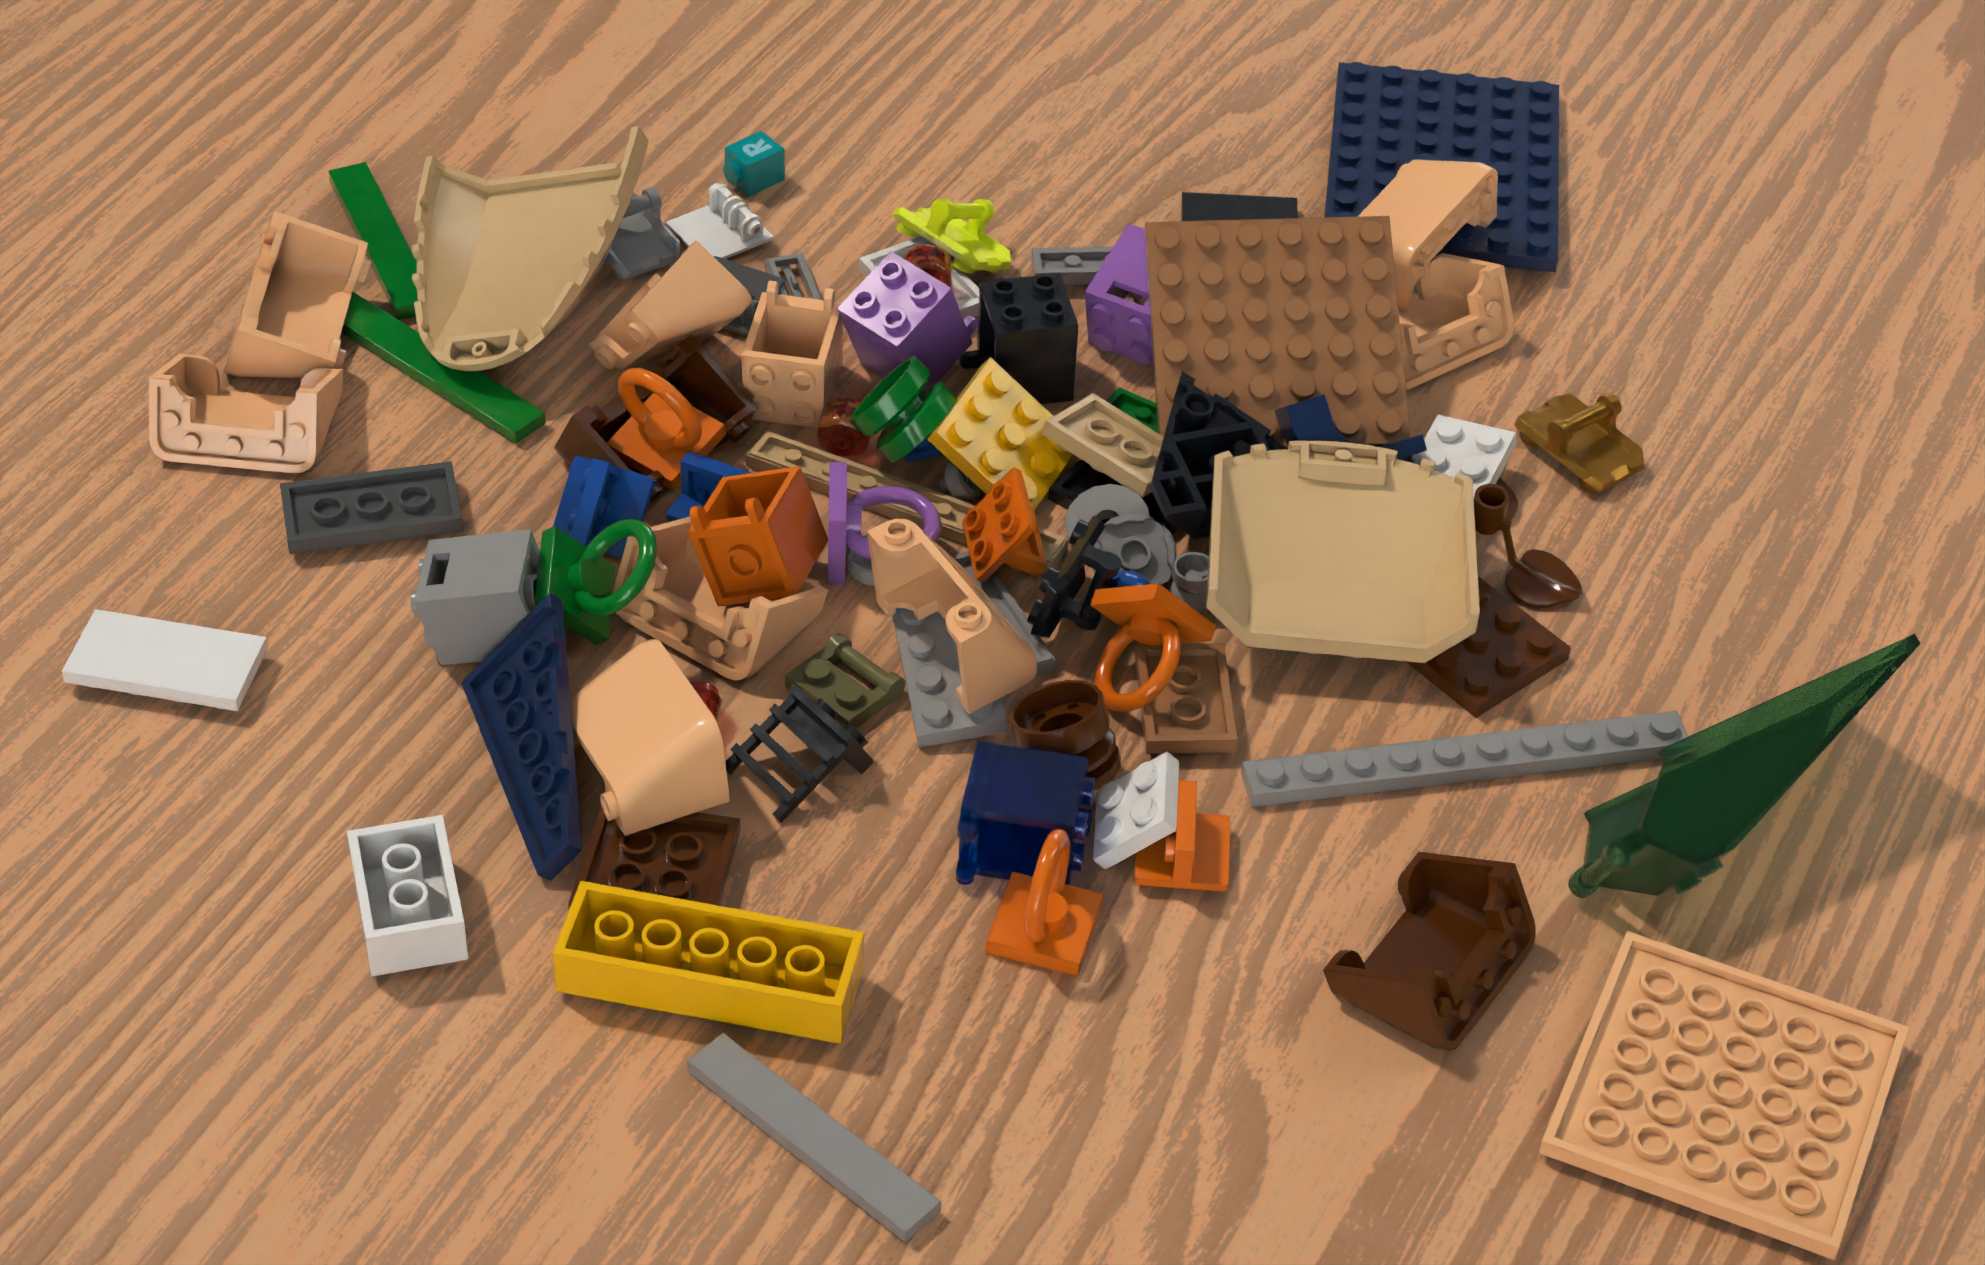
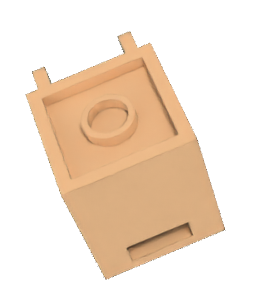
M768 281L767 293L762 292L741 355L742 391L757 407V410L751 417L752 420L824 429L819 427V423L823 416L828 417L831 407L829 401L833 399L843 366V321L837 310L842 302H835V289L826 288L824 300L780 295L778 294V282Z

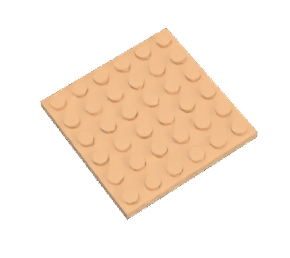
M1626 931L1541 1141L1539 1153L1835 1260L1909 1027Z

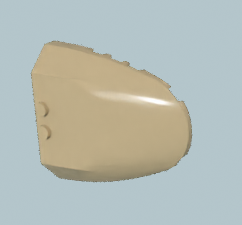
M640 126L631 127L629 142L622 157L615 163L487 180L447 167L438 161L435 156H426L414 223L419 232L418 244L412 245V253L417 260V273L412 275V281L417 289L418 301L414 302L419 335L424 346L440 364L461 371H481L509 363L530 351L574 311L588 294L597 278L635 189L649 142Z

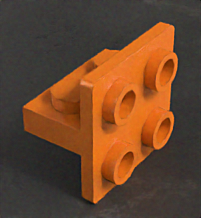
M1012 468L1001 480L994 484L991 491L975 507L967 512L962 521L976 580L985 582L1003 563H1006L1014 570H1022L1035 577H1038L1048 567L1034 509L1029 502L1022 471Z
M1178 780L1177 831L1135 853L1134 883L1136 885L1211 891L1228 890L1230 817L1227 815L1196 813L1197 781Z

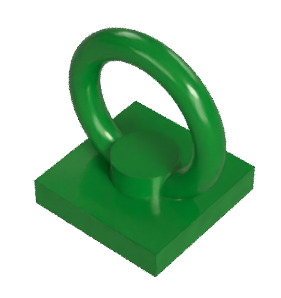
M625 519L605 528L586 547L556 526L543 531L534 605L537 606L551 593L563 600L564 625L595 645L609 640L611 614L627 606L640 593L653 571L657 557V542L654 532L646 523L640 520ZM626 537H635L639 543V555L636 565L626 582L612 593L616 567L603 559L602 556L617 541Z

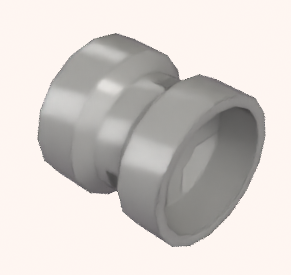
M1188 552L1178 556L1174 561L1172 572L1174 581L1172 582L1171 593L1197 612H1203L1207 610L1209 556L1199 552Z

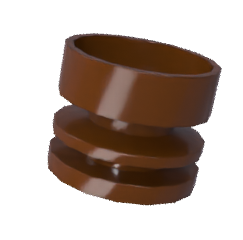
M1064 680L1049 683L1027 693L1010 710L1009 722L1016 745L1022 752L1021 761L1026 770L1028 784L1035 794L1047 799H1069L1084 796L1102 788L1114 779L1120 770L1121 755L1119 748L1116 746L1115 734L1109 727L1110 717L1102 691L1095 684L1083 680Z

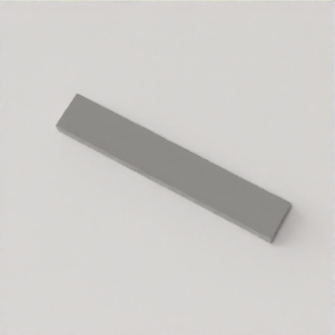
M722 1033L687 1061L688 1072L905 1243L941 1212V1201L726 1034Z

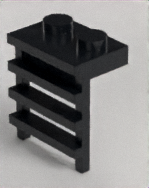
M795 684L788 690L791 695L780 706L774 704L769 709L772 714L761 726L755 723L750 729L753 734L741 746L736 743L730 749L733 754L725 761L726 771L729 775L743 762L784 800L773 813V816L781 823L843 759L861 775L874 762L863 749L868 741L851 724L848 723L843 728L836 721L839 715L824 700L819 698L814 702ZM780 723L823 760L812 773L769 735ZM761 743L804 780L793 793L788 791L750 756Z

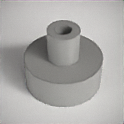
M952 462L947 464L945 477L940 479V488L945 494L951 493L954 498L967 501L979 497L983 493Z

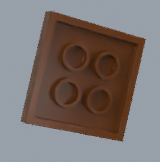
M1479 576L1480 613L1476 633L1426 663L1407 662L1475 718L1569 659L1571 650L1569 645Z
M600 805L568 902L569 909L580 881L719 906L741 831L740 818L696 812L625 836L615 819L609 821L606 818Z

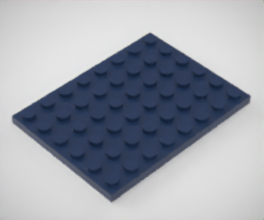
M1339 62L1324 217H1358L1396 177L1400 167L1403 164L1410 163L1412 160L1480 162L1496 169L1498 173L1497 217L1486 228L1478 224L1473 226L1466 222L1436 256L1445 253L1501 264L1509 268L1556 272L1558 262L1559 85L1550 84L1545 81H1518L1508 77H1478L1470 73L1459 75L1439 73L1431 69L1420 71L1402 69L1398 66L1381 67L1365 65L1361 62Z

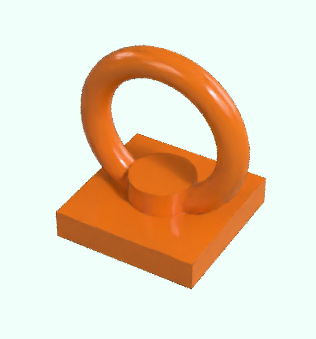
M631 368L624 371L619 377L618 392L631 417L607 444L624 463L648 476L654 471L659 470L665 477L661 484L675 491L681 484L680 461L688 451L706 457L726 435L725 425L693 407L672 384L651 371ZM635 385L645 387L654 392L644 404L636 392Z
M1159 583L1096 589L1090 605L1121 626L1105 646L1095 672V685L1102 691L1106 706L1114 711L1128 712L1147 705L1163 691L1171 680L1180 659L1181 643L1212 641L1216 625ZM1133 640L1150 646H1163L1162 656L1156 670L1141 687L1127 694H1119L1115 691L1113 687V672L1122 652Z
M1053 830L1047 836L1038 857L1033 876L1012 872L986 941V954L1078 976L1103 907L1104 893L1065 884L1070 855V839L1064 830Z

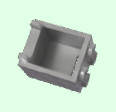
M531 529L428 540L424 559L419 561V581L417 589L411 593V607L413 614L416 617H420L422 621L426 644L428 648H433L440 666L482 662L536 607L534 604L540 551Z

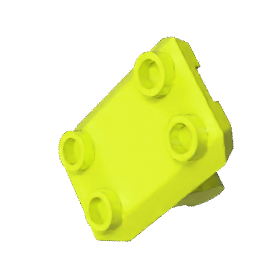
M937 199L932 203L931 208H918L917 212H910L906 208L898 207L891 215L899 221L896 227L899 232L910 237L921 235L955 257L952 265L962 272L973 274L975 270H985L991 273H998L999 270L1010 269V250L984 234L987 223L994 216V206L990 200L977 199L973 203H952L948 199Z

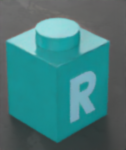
M759 131L724 147V176L732 186L737 187L746 196L749 197L785 180V149L763 131Z

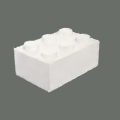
M443 815L347 831L352 871L371 977L468 960L465 923Z

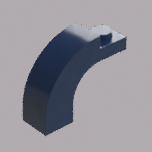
M1325 394L1274 410L1287 445H1289V441L1351 443L1336 428ZM1423 435L1410 437L1381 447L1398 451L1397 459L1416 463L1415 454L1427 451Z

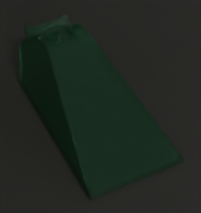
M1915 634L1660 749L1657 753L1663 764L1657 779L1583 813L1589 823L1583 867L1570 876L1568 880L1570 891L1578 898H1588L1599 887L1658 896L1674 888L1677 894L1680 895L1702 883L1703 878L1723 867L1720 859L1737 847L1921 644Z

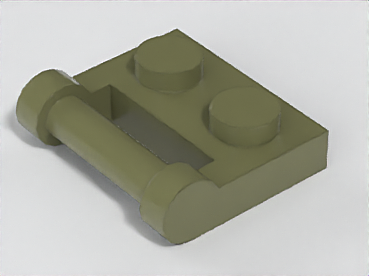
M840 633L834 634L829 638L822 650L785 675V688L789 690L795 684L814 702L821 698L839 715L836 721L843 728L849 723L855 729L895 701L902 694L906 685L905 680L895 672L887 673L852 648L851 641ZM842 661L874 684L876 688L872 691L868 690L836 665Z

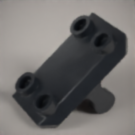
M1092 516L1089 523L1081 519L1078 521L1069 540V543L1074 545L1070 552L1066 553L1059 569L1051 566L1047 569L1039 587V591L1045 593L1043 600H1036L1027 619V623L1033 625L1031 635L1050 638L1062 617L1073 621L1084 630H1094L1098 627L1101 613L1090 605L1095 590L1109 587L1112 577L1118 575L1122 562L1114 553L1101 551L1093 547L1106 527L1095 516ZM1085 565L1095 570V574L1084 603L1081 604L1073 599L1085 582Z

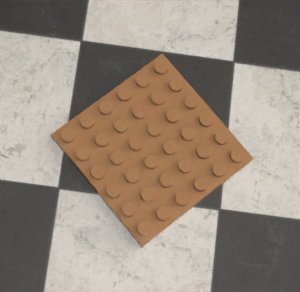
M1390 216L1145 222L1144 237L1158 434L1164 437L1180 375L1184 371L1195 379L1194 386L1211 397L1218 394L1270 429L1269 436L1286 448H1288V445L1282 435L1274 410L1325 394L1336 428L1351 443L1382 447L1411 437Z

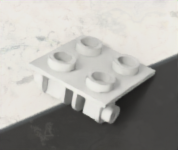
M715 183L709 188V205L665 222L666 226L687 247L697 240L713 257L715 255L724 259L774 240V236L763 227L762 219L758 215L753 214L749 206L740 197L733 196L726 184Z

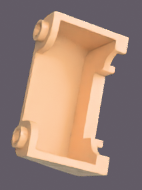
M1412 160L1410 163L1403 164L1400 167L1396 177L1361 212L1359 216H1390L1399 309L1408 313L1419 301V295L1413 293L1417 280L1420 277L1426 280L1430 276V261L1466 222L1473 226L1478 224L1486 228L1497 217L1498 173L1496 169L1480 162Z
M274 211L255 262L223 372L236 377L303 378L313 368L341 369L347 350L340 348V335L356 282L364 284L371 261L364 259L368 243Z
M696 240L681 254L680 258L662 277L657 273L650 277L589 343V346L595 350L594 356L606 368L613 369L616 367L618 369H625L676 351V345L690 335H693L698 342L705 341L740 316L751 304L752 298L748 290Z
M1445 253L1435 256L1430 261V276L1426 280L1420 277L1416 282L1419 301L1408 313L1398 308L1406 390L1493 352L1509 342L1514 332V318L1504 265Z
M178 354L149 377L150 447L155 455L169 462L294 474L303 473L309 470L320 456L341 398L343 369L313 368L301 379L300 387L296 391V397L220 390L219 370L214 362L199 355Z
M690 516L650 527L654 532L657 542V557L653 571L640 593L627 606L617 611L616 614L628 624L655 639L658 638L664 644L727 679L737 681L753 676L811 624L823 609L828 589L808 579L805 580L798 594L785 598L768 600L760 596L751 599V602L717 606L688 535V531L693 525ZM635 537L627 538L612 593L626 582L636 565L639 555V543Z
M893 519L867 531L877 603L888 617L896 613V608H906L914 611V615L918 620L937 611L946 620V629L957 643L961 685L956 688L957 700L968 714L1027 685L1035 678L1037 674V659L1033 648L968 572L919 526L910 520Z
M658 638L637 644L570 697L574 750L582 746L604 779L606 792L600 794L603 812L609 821L615 819L625 836L730 802L724 745L719 726L713 714Z

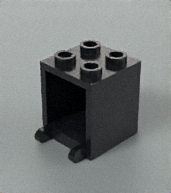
M1039 274L1037 276L981 281L979 288L977 350L966 351L959 358L961 367L964 369L980 368L991 357L1040 404L1073 401L1078 322L1061 274Z

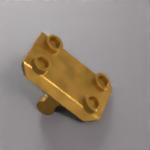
M1607 392L1598 397L1597 402L1590 407L1572 394L1555 396L1546 401L1542 407L1519 415L1514 423V426L1522 432V440L1526 444L1540 446L1576 474L1580 478V486L1587 491L1603 492L1645 468L1643 448L1616 427V417L1620 414L1622 406L1619 398L1612 392Z

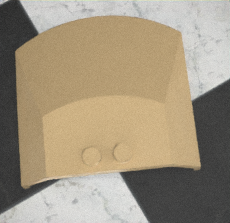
M1289 441L1288 449L1266 451L1265 444L1251 445L1249 454L1233 457L1229 451L1215 455L1206 608L1246 647L1426 663L1476 633L1480 605L1472 478L1460 472L1454 478L1435 470L1436 462L1422 458L1420 465L1397 459L1398 451L1348 442Z

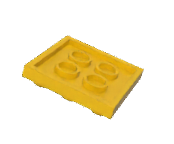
M991 357L980 366L958 396L953 408L927 439L985 494H988L994 484L1001 480L1012 468L1022 471L1029 502L1033 506L1034 511L1073 455V453L1061 449L1055 442L1042 435L1046 420L1053 417V415Z

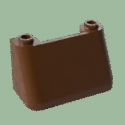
M688 336L676 345L677 353L673 360L660 361L655 365L652 372L672 384L693 407L725 425L726 435L711 450L713 451L728 439L733 443L741 439L751 429L752 426L748 421L757 410V407L694 336ZM635 385L636 392L644 404L654 392L645 387ZM620 395L602 408L596 405L590 409L587 405L572 415L554 447L557 453L571 465L574 457L580 456L593 460V458L599 459L622 469L643 474L624 463L607 444L631 417ZM659 470L648 475L655 479L649 504L664 490L661 483L665 477Z
M1418 852L1400 874L1398 880V891L1406 909L1403 915L1364 963L1359 953L1353 950H1340L1325 966L1323 972L1333 995L1432 1048L1450 1051L1455 1050L1463 1042L1528 956L1534 945L1536 926L1515 863Z

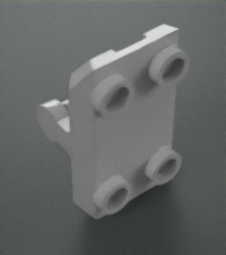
M654 187L643 190L640 196L633 192L628 208L605 261L614 269L615 275L620 279H632L638 275L667 266L679 259L680 241L661 221V198Z

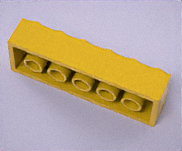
M580 881L552 953L556 992L842 1044L864 971V932Z

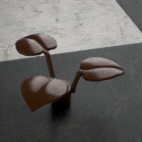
M1500 477L1496 484H1484L1478 487L1474 495L1475 530L1483 535H1492L1498 530L1503 532L1508 561L1515 567L1507 573L1505 580L1510 594L1527 606L1540 608L1552 607L1578 599L1582 595V586L1573 571L1558 557L1543 550L1532 549L1525 552L1521 560L1517 558L1510 528L1511 519L1517 513L1518 501L1512 489Z

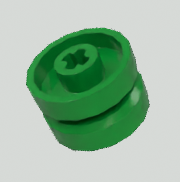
M915 355L909 357L891 371L863 399L850 417V422L864 436L873 435L882 430L877 439L876 447L891 463L897 462L918 446L941 423L957 401L953 393L942 382L929 385L924 389L929 381L930 370Z

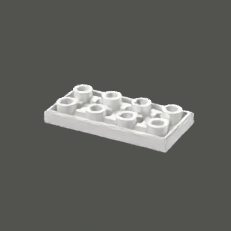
M95 609L62 669V676L65 683L238 711L268 649L267 638Z

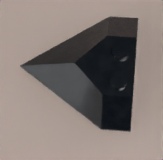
M1182 371L1150 488L1165 520L1192 538L1199 539L1210 536L1215 455L1229 451L1233 457L1249 454L1251 445L1265 444L1266 451L1288 448L1269 436L1270 429L1218 394L1211 397L1194 386L1195 379Z

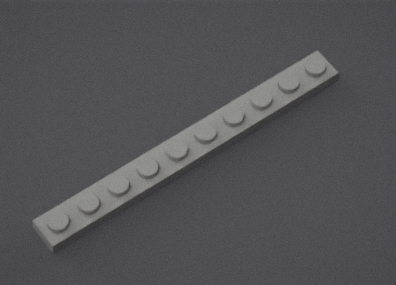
M1671 711L1243 761L1241 776L1251 807L1688 756L1691 741L1678 712Z

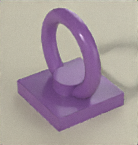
M830 462L828 584L845 585L846 545L858 555L871 560L869 542L861 536V518L864 509L883 503L907 506L922 517L924 521L923 531L936 542L941 531V519L936 507L923 495L913 490L896 486L870 488L859 492L847 501V462Z

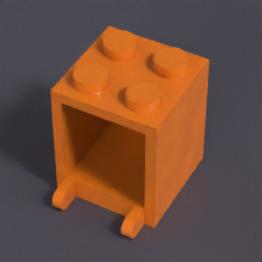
M801 466L722 477L704 507L700 505L690 508V519L693 525L689 529L688 535L717 606L751 602V599L760 596L772 600L798 594L828 542L827 534Z

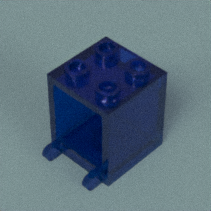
M977 741L957 829L959 859L956 868V881L962 885H968L974 881L975 875L1010 880L1012 872L1033 876L1038 857L1047 836L1053 830L1062 829L1068 834L1070 839V855L1065 884L1070 885L1073 871L1082 872L1086 844L1079 843V841H1084L1085 837H1089L1092 824L1093 810L1085 809V805H1092L1096 780L1095 778L1087 777L1089 758Z

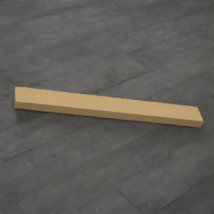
M767 430L746 455V466L759 471L801 466L809 489L828 496L830 462H847V501L859 492L874 487L896 486L913 490L926 497L936 507L941 519L939 536L967 546L962 521L967 512L976 506L974 504ZM883 503L866 508L892 519L910 520L922 530L924 529L922 517L907 506ZM1039 528L1048 567L1042 572L1045 574L1050 566L1056 567L1068 550V538Z

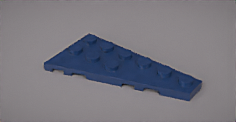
M549 593L461 684L537 875L552 881L582 851L563 600Z

